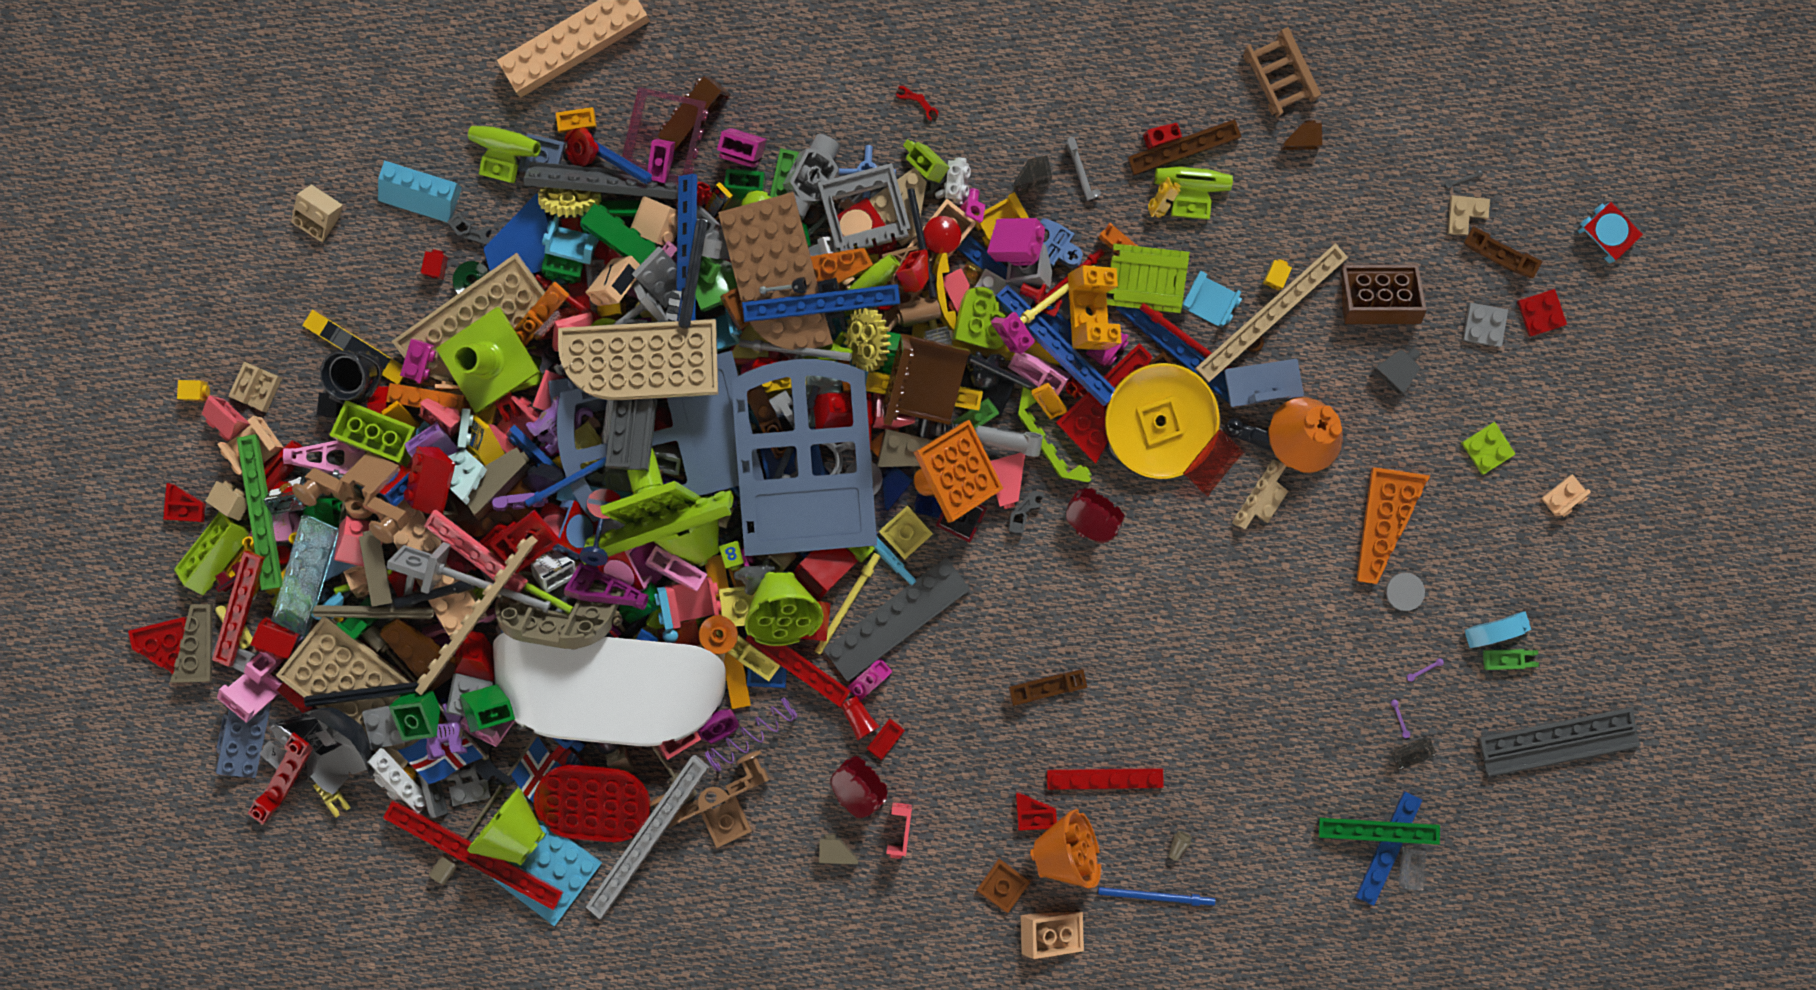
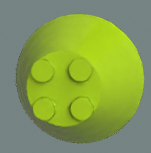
M710 494L700 495L701 498L706 499L713 497V495ZM719 519L655 540L654 542L671 555L674 554L691 565L704 566L709 558L720 551L718 548Z
M768 572L764 575L756 590L745 618V629L748 635L753 636L755 641L761 644L772 646L789 645L800 642L799 638L807 634L809 636L813 635L820 628L824 617L823 610L820 604L795 578L794 573Z
M519 787L515 789L467 851L473 854L518 863L520 866L528 857L526 854L533 852L545 833L542 831Z

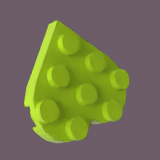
M975 287L965 292L961 300L952 339L985 349H999L1005 344L991 324L995 317H1006L1003 313L999 312V302L996 301L992 290L986 287Z

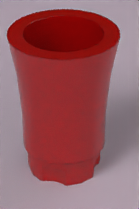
M857 696L841 705L857 741L880 727Z

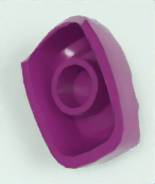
M723 709L712 713V718L698 729L697 732L702 740L713 744L735 732L739 727V722L731 709Z

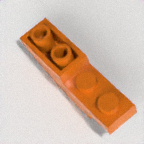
M556 282L547 289L514 328L524 347L570 295Z

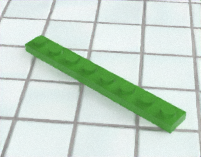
M254 434L238 437L237 443L255 554L265 557L259 575L261 590L283 587L269 499L264 500L268 495L259 436Z

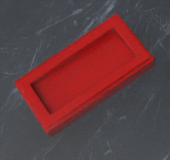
M889 718L866 749L882 760L905 729Z

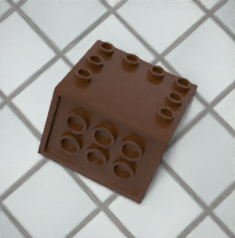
M901 333L882 404L884 424L892 426L893 420H897L898 413L950 425L970 350Z

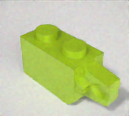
M907 139L903 145L909 152L906 159L926 179L940 183L950 167L928 146L920 142L914 143Z

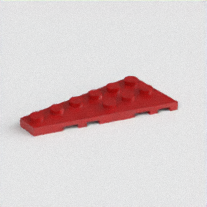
M1139 343L1103 378L1116 388L1130 373L1149 365L1153 356ZM1088 391L1056 424L1096 464L1108 443L1105 428L1108 403L1103 406Z

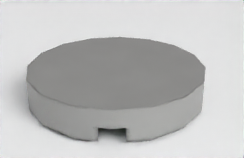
M1411 573L1394 575L1386 585L1387 601L1398 610L1410 611L1416 609L1421 605L1425 597L1423 582Z

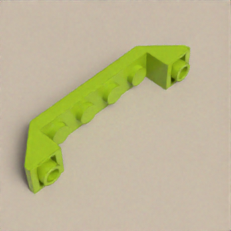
M1023 387L1017 416L1028 432H1035L1043 436L1041 451L1061 479L1070 481L1090 482L1092 474L1086 466L1082 467V465H1079L1069 473L1066 471L1068 466L1063 459H1058L1056 448L1052 443H1047L1045 432L1041 427H1036L1034 424L1036 420L1031 412L1027 413L1025 411L1037 401L1032 396V391Z

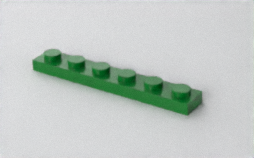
M1319 817V837L1440 845V825Z

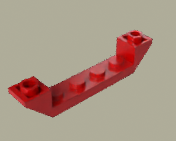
M294 732L284 746L288 751L268 787L253 802L247 813L262 825L266 823L284 801L313 750L309 743Z

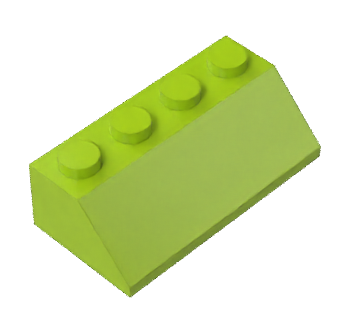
M345 401L329 436L362 451H369L386 460L407 467L411 456L404 444L416 436V427Z
M219 511L174 569L183 585L201 595L210 590L216 580L215 576L225 571L228 563L237 556L239 549L243 546L242 540L250 534L248 529L236 519L230 518Z

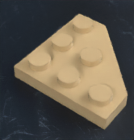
M915 167L897 179L911 228L908 231L909 238L898 240L901 247L916 237L907 193L908 189H915L920 218L927 183ZM887 186L869 199L886 225L898 222Z

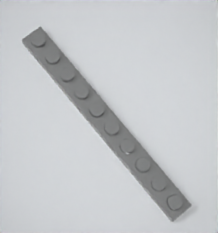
M696 755L690 758L587 904L586 908L599 919H602L710 768Z

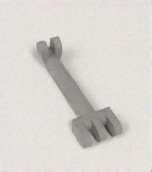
M1069 137L1066 146L1069 154H1071L1086 200L1090 201L1098 198L1101 191L1099 189L1091 191L1077 151L1076 140L1074 137Z

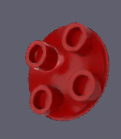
M937 216L925 225L923 232L926 246L932 253L948 254L954 251L960 244L961 229L952 218Z

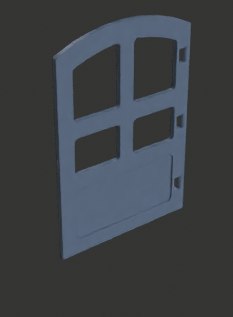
M732 351L717 354L719 395L668 397L673 426L654 431L652 446L671 441L678 442L687 476V483L682 486L699 496L739 486L731 380L738 377ZM580 388L561 392L558 404L557 438L566 478L582 470V463L602 459L607 456L608 443L580 450L575 447L576 405L600 399L597 397L584 399L582 394L584 391ZM737 400L738 413L744 412V400ZM749 421V428H750V432L752 433V429H751V425H750V421ZM753 449L751 452L753 478L755 480H764L757 449ZM742 461L743 473L750 472L749 461ZM585 477L572 483L570 487L583 510L593 522L599 521L587 509V499L593 491Z
M795 359L764 365L732 379L731 389L745 556L877 545L871 468L872 456L870 453L864 370L828 360ZM806 376H822L850 384L853 425L851 427L813 430L809 428L805 385ZM789 377L792 385L795 429L786 432L752 434L749 428L747 391L761 384ZM737 400H744V412L738 413ZM854 442L856 472L819 476L812 474L811 445ZM796 447L797 477L755 480L753 478L751 453L753 449ZM742 461H749L750 472L743 473ZM747 521H754L755 532L748 533Z

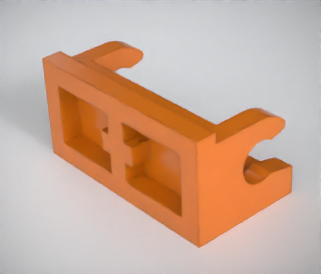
M1109 223L1098 237L1112 250L1113 243L1138 246L1113 226L1112 223Z

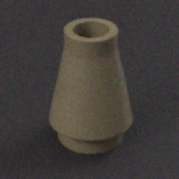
M1178 830L1177 834L1173 836L1168 857L1178 861L1192 844V837Z

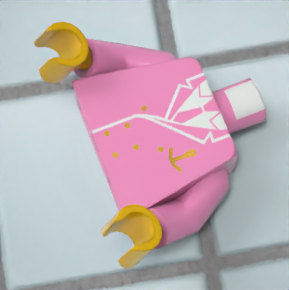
M283 499L271 500V514L276 542L290 541L293 546H295L296 541L300 544L304 543L302 538L304 522L298 514L291 511L273 515L283 503ZM252 530L249 536L242 540L245 549H247L249 544L252 550L255 549Z

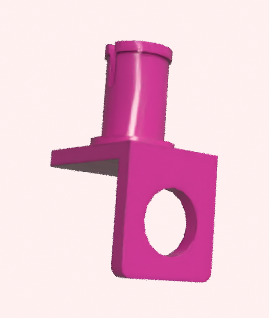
M971 188L969 189L967 200L959 208L965 212L966 217L981 223L984 217L985 204L978 201L979 190Z

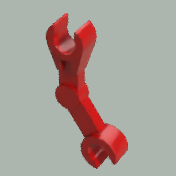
M902 85L898 86V89L904 90L905 94L899 95L896 93L897 98L917 101L925 110L926 117L930 121H932V118L929 116V112L934 111L938 116V110L928 104L923 94L913 93Z

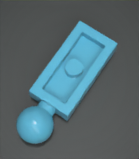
M665 586L657 588L658 594H654L656 605L661 607V613H658L660 625L664 624L665 627L662 637L666 643H675L678 639V633L673 629Z

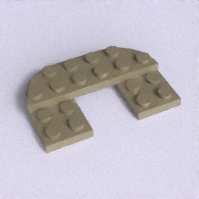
M521 570L518 572L528 580V583L542 590L533 577L532 572ZM593 583L589 590L592 592H604L607 585ZM614 587L610 595L623 597L624 591ZM524 589L521 592V594L527 595L529 597L538 600L541 599ZM498 594L495 602V612L500 629L514 640L576 650L592 645L605 637L612 627L611 621L619 604L577 599L571 614L551 610L545 613L542 609Z

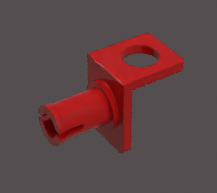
M1023 283L1019 292L1020 295L1022 294L1033 299L1035 306L1050 296V294L1046 293V284L1044 283L1040 289ZM1058 299L1055 301L1056 307L1053 310L1045 308L1041 312L1055 317L1062 304V300Z

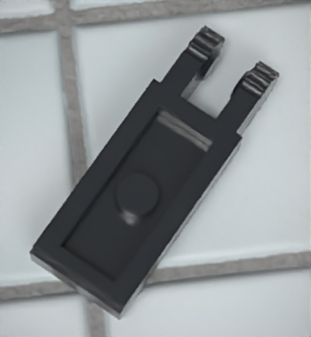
M837 277L817 282L819 293L840 291ZM845 311L824 313L826 320H828L831 335L836 334L834 318H840L843 332L848 331L844 317L846 316Z

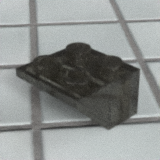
M1048 155L1028 159L1014 181L1013 193H1018L1020 196L1028 194L1029 190L1043 191L1048 189L1047 186H1050L1052 181Z

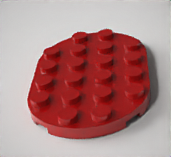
M582 765L559 766L543 776L534 793V808L539 820L543 821L554 834L570 839L602 842L626 841L633 838L640 831L649 818L651 811L650 797L642 782L629 772L615 768Z

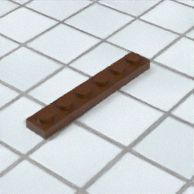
M1234 119L1131 155L1127 160L1132 174L1135 176L1238 140L1242 136Z

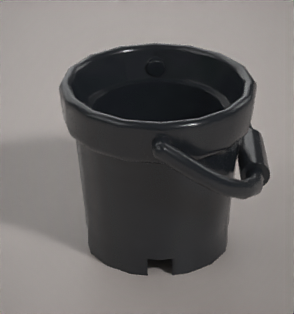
M339 350L330 353L323 360L320 367V380L324 389L330 394L329 399L340 404L349 401L359 405L369 397H372L381 383L383 374L380 359L377 356L374 357L368 350L353 352ZM365 392V395L361 399H358L356 401H350L352 399L358 398Z

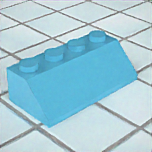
M384 161L378 178V201L447 222L453 217L462 187L455 182Z

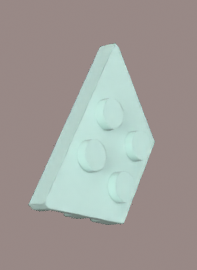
M462 449L448 456L456 464L449 489L465 504H468L470 501L468 495L472 489H477L479 481L483 478L487 469L466 449Z

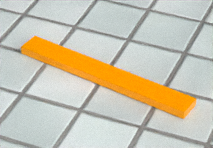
M714 555L707 560L705 568L707 577H711L713 583H717L719 592V589L729 588L722 555ZM716 594V601H720L719 594ZM727 652L725 653L724 666L731 707L736 709L751 706L744 664Z

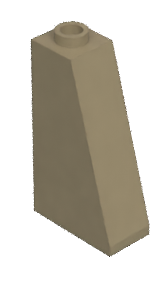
M516 447L484 466L487 469L485 475L479 481L477 489H472L468 495L470 499L468 506L478 520L483 519L493 508V499L505 496L526 474L525 472L530 468L527 464L530 460L524 451L520 453Z
M371 531L362 532L363 536H359L371 605L373 607L392 603L381 541Z

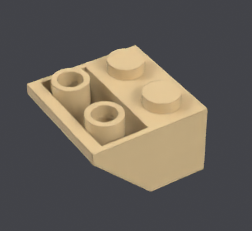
M311 184L297 194L291 223L323 243L340 218L343 205Z

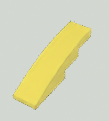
M718 630L717 635L722 637L723 632ZM738 635L735 646L728 652L737 658L739 662L770 681L780 667L777 662L748 643L740 635Z

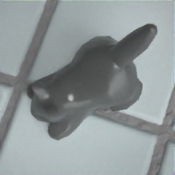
M765 559L763 562H756L752 567L745 566L736 571L734 578L742 580L745 584L744 592L746 594L753 595L764 575L768 572H773L775 567L771 565L769 559Z

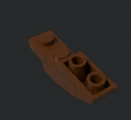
M761 384L748 390L747 400L763 433L785 432L774 408L769 402V397L763 385ZM786 447L771 448L776 460L783 456Z

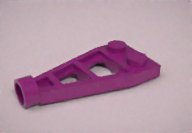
M582 563L579 564L564 589V595L582 601L628 605L641 610L646 608L649 598L647 594L641 593V591L621 580L600 572L598 568ZM594 580H600L607 585L604 592H592L589 590ZM614 587L625 591L623 597L612 596L610 593Z

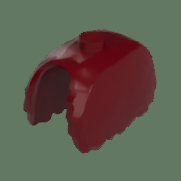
M1085 487L1079 489L1066 509V519L1076 529V533L1080 537H1087L1102 544L1113 540L1118 535L1125 517L1120 507H1114L1113 502L1109 501L1108 498L1096 494L1094 488L1088 489Z
M858 756L846 759L840 765V768H837L832 773L830 786L841 806L845 807L853 816L865 818L876 812L887 800L888 790L887 785L884 782H880L876 772L870 766L865 765L866 761Z

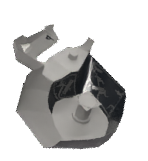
M331 707L307 711L276 722L267 730L272 731L275 738L284 746L293 732L309 743L313 750L305 762L307 765V780L311 777L319 787L332 795L350 777L348 775L349 771L353 775L367 770L370 778H372L375 772L368 763L373 755L363 726L338 709ZM270 741L264 745L263 750L260 752L264 760L271 763L276 769H278L286 754L284 750ZM307 780L294 783L292 787L301 788Z

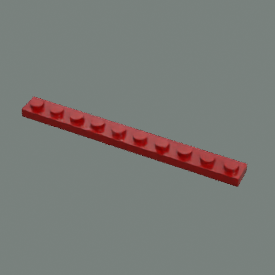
M395 800L391 802L383 816V819L552 910L556 908L564 891L508 861L470 853L467 849L473 842Z

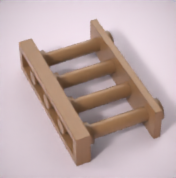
M1289 27L1280 31L1276 41L1255 51L1250 44L1245 48V53L1243 54L1246 63H1250L1270 103L1268 104L1270 113L1272 115L1275 114L1276 118L1283 114L1282 108L1303 98H1309L1310 102H1313L1321 96ZM1279 47L1285 49L1286 57L1263 68L1261 67L1257 59L1258 57ZM1287 64L1293 65L1295 69L1294 74L1270 85L1266 74ZM1295 81H1301L1303 85L1302 91L1278 102L1274 91Z

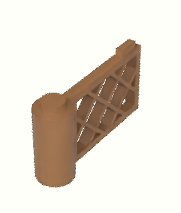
M916 245L882 254V259L891 254L901 260V266L907 254L919 251V246ZM896 272L889 280L890 285H896V283L894 282ZM898 285L899 290H900V291H899V296H900L901 293H902V291H903V292H905V291H904L903 287H901L900 285ZM906 292L912 296L910 302L901 304L900 301V304L897 305L899 311L896 314L897 322L903 328L941 318V310L936 298H922L916 295L917 292Z

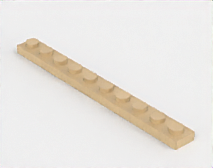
M1336 243L1332 245L1201 362L1195 370L1207 383L1210 382L1348 258Z
M533 536L527 540L523 538L517 545L518 552L515 555L511 554L506 560V568L504 570L500 569L495 575L494 579L496 581L493 585L489 584L484 590V598L476 601L471 608L474 610L472 614H467L460 624L463 625L461 629H456L450 636L452 640L450 644H445L439 651L441 655L439 659H434L428 666L430 671L427 675L424 673L417 681L419 686L416 688V692L422 695L429 689L538 542L537 539Z

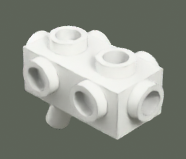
M958 157L955 158V161L948 160L950 169L947 171V182L944 183L945 189L935 192L937 199L945 197V199L952 201L955 205H962L966 201V197L969 195L968 178L971 174L966 158Z

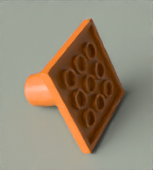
M970 420L964 421L913 452L921 467L914 476L915 487L924 496L935 495L948 523L955 521L1004 489Z

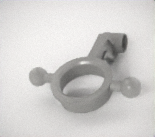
M785 390L770 399L769 402L778 415L782 412L784 413L793 429H795L794 413L790 409L793 406V401ZM842 442L838 446L835 443L821 444L829 447L836 458L835 468L830 475L840 474L843 467L841 452L847 448L855 449L854 442ZM797 452L795 455L796 471L791 475L784 474L782 478H793L798 476Z

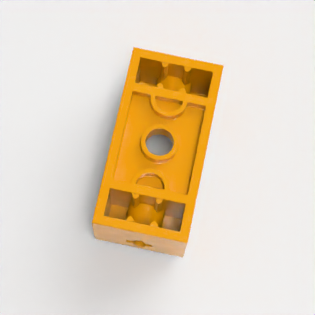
M1082 265L1068 273L1072 348L1108 350L1121 344L1120 324L1108 323L1106 297L1107 292L1118 287L1117 268ZM1086 307L1092 310L1091 316L1086 313Z

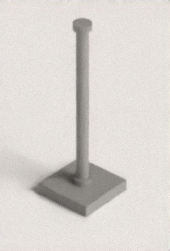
M636 280L632 286L640 304L613 325H621L624 319H633L644 310H648L657 320L668 322V319L659 301ZM562 363L554 366L556 372L562 376L565 371Z
M443 542L429 557L421 592L428 594L442 579L443 575L486 589L489 584L493 585V583L447 568L446 561L451 544ZM504 587L499 593L505 597L542 609L545 613H548L551 606L550 601L544 602Z
M403 545L387 563L388 569L407 575L403 596L412 594L415 578L424 580L428 560L431 556L430 553ZM392 650V654L400 661V657ZM389 656L388 662L397 665Z

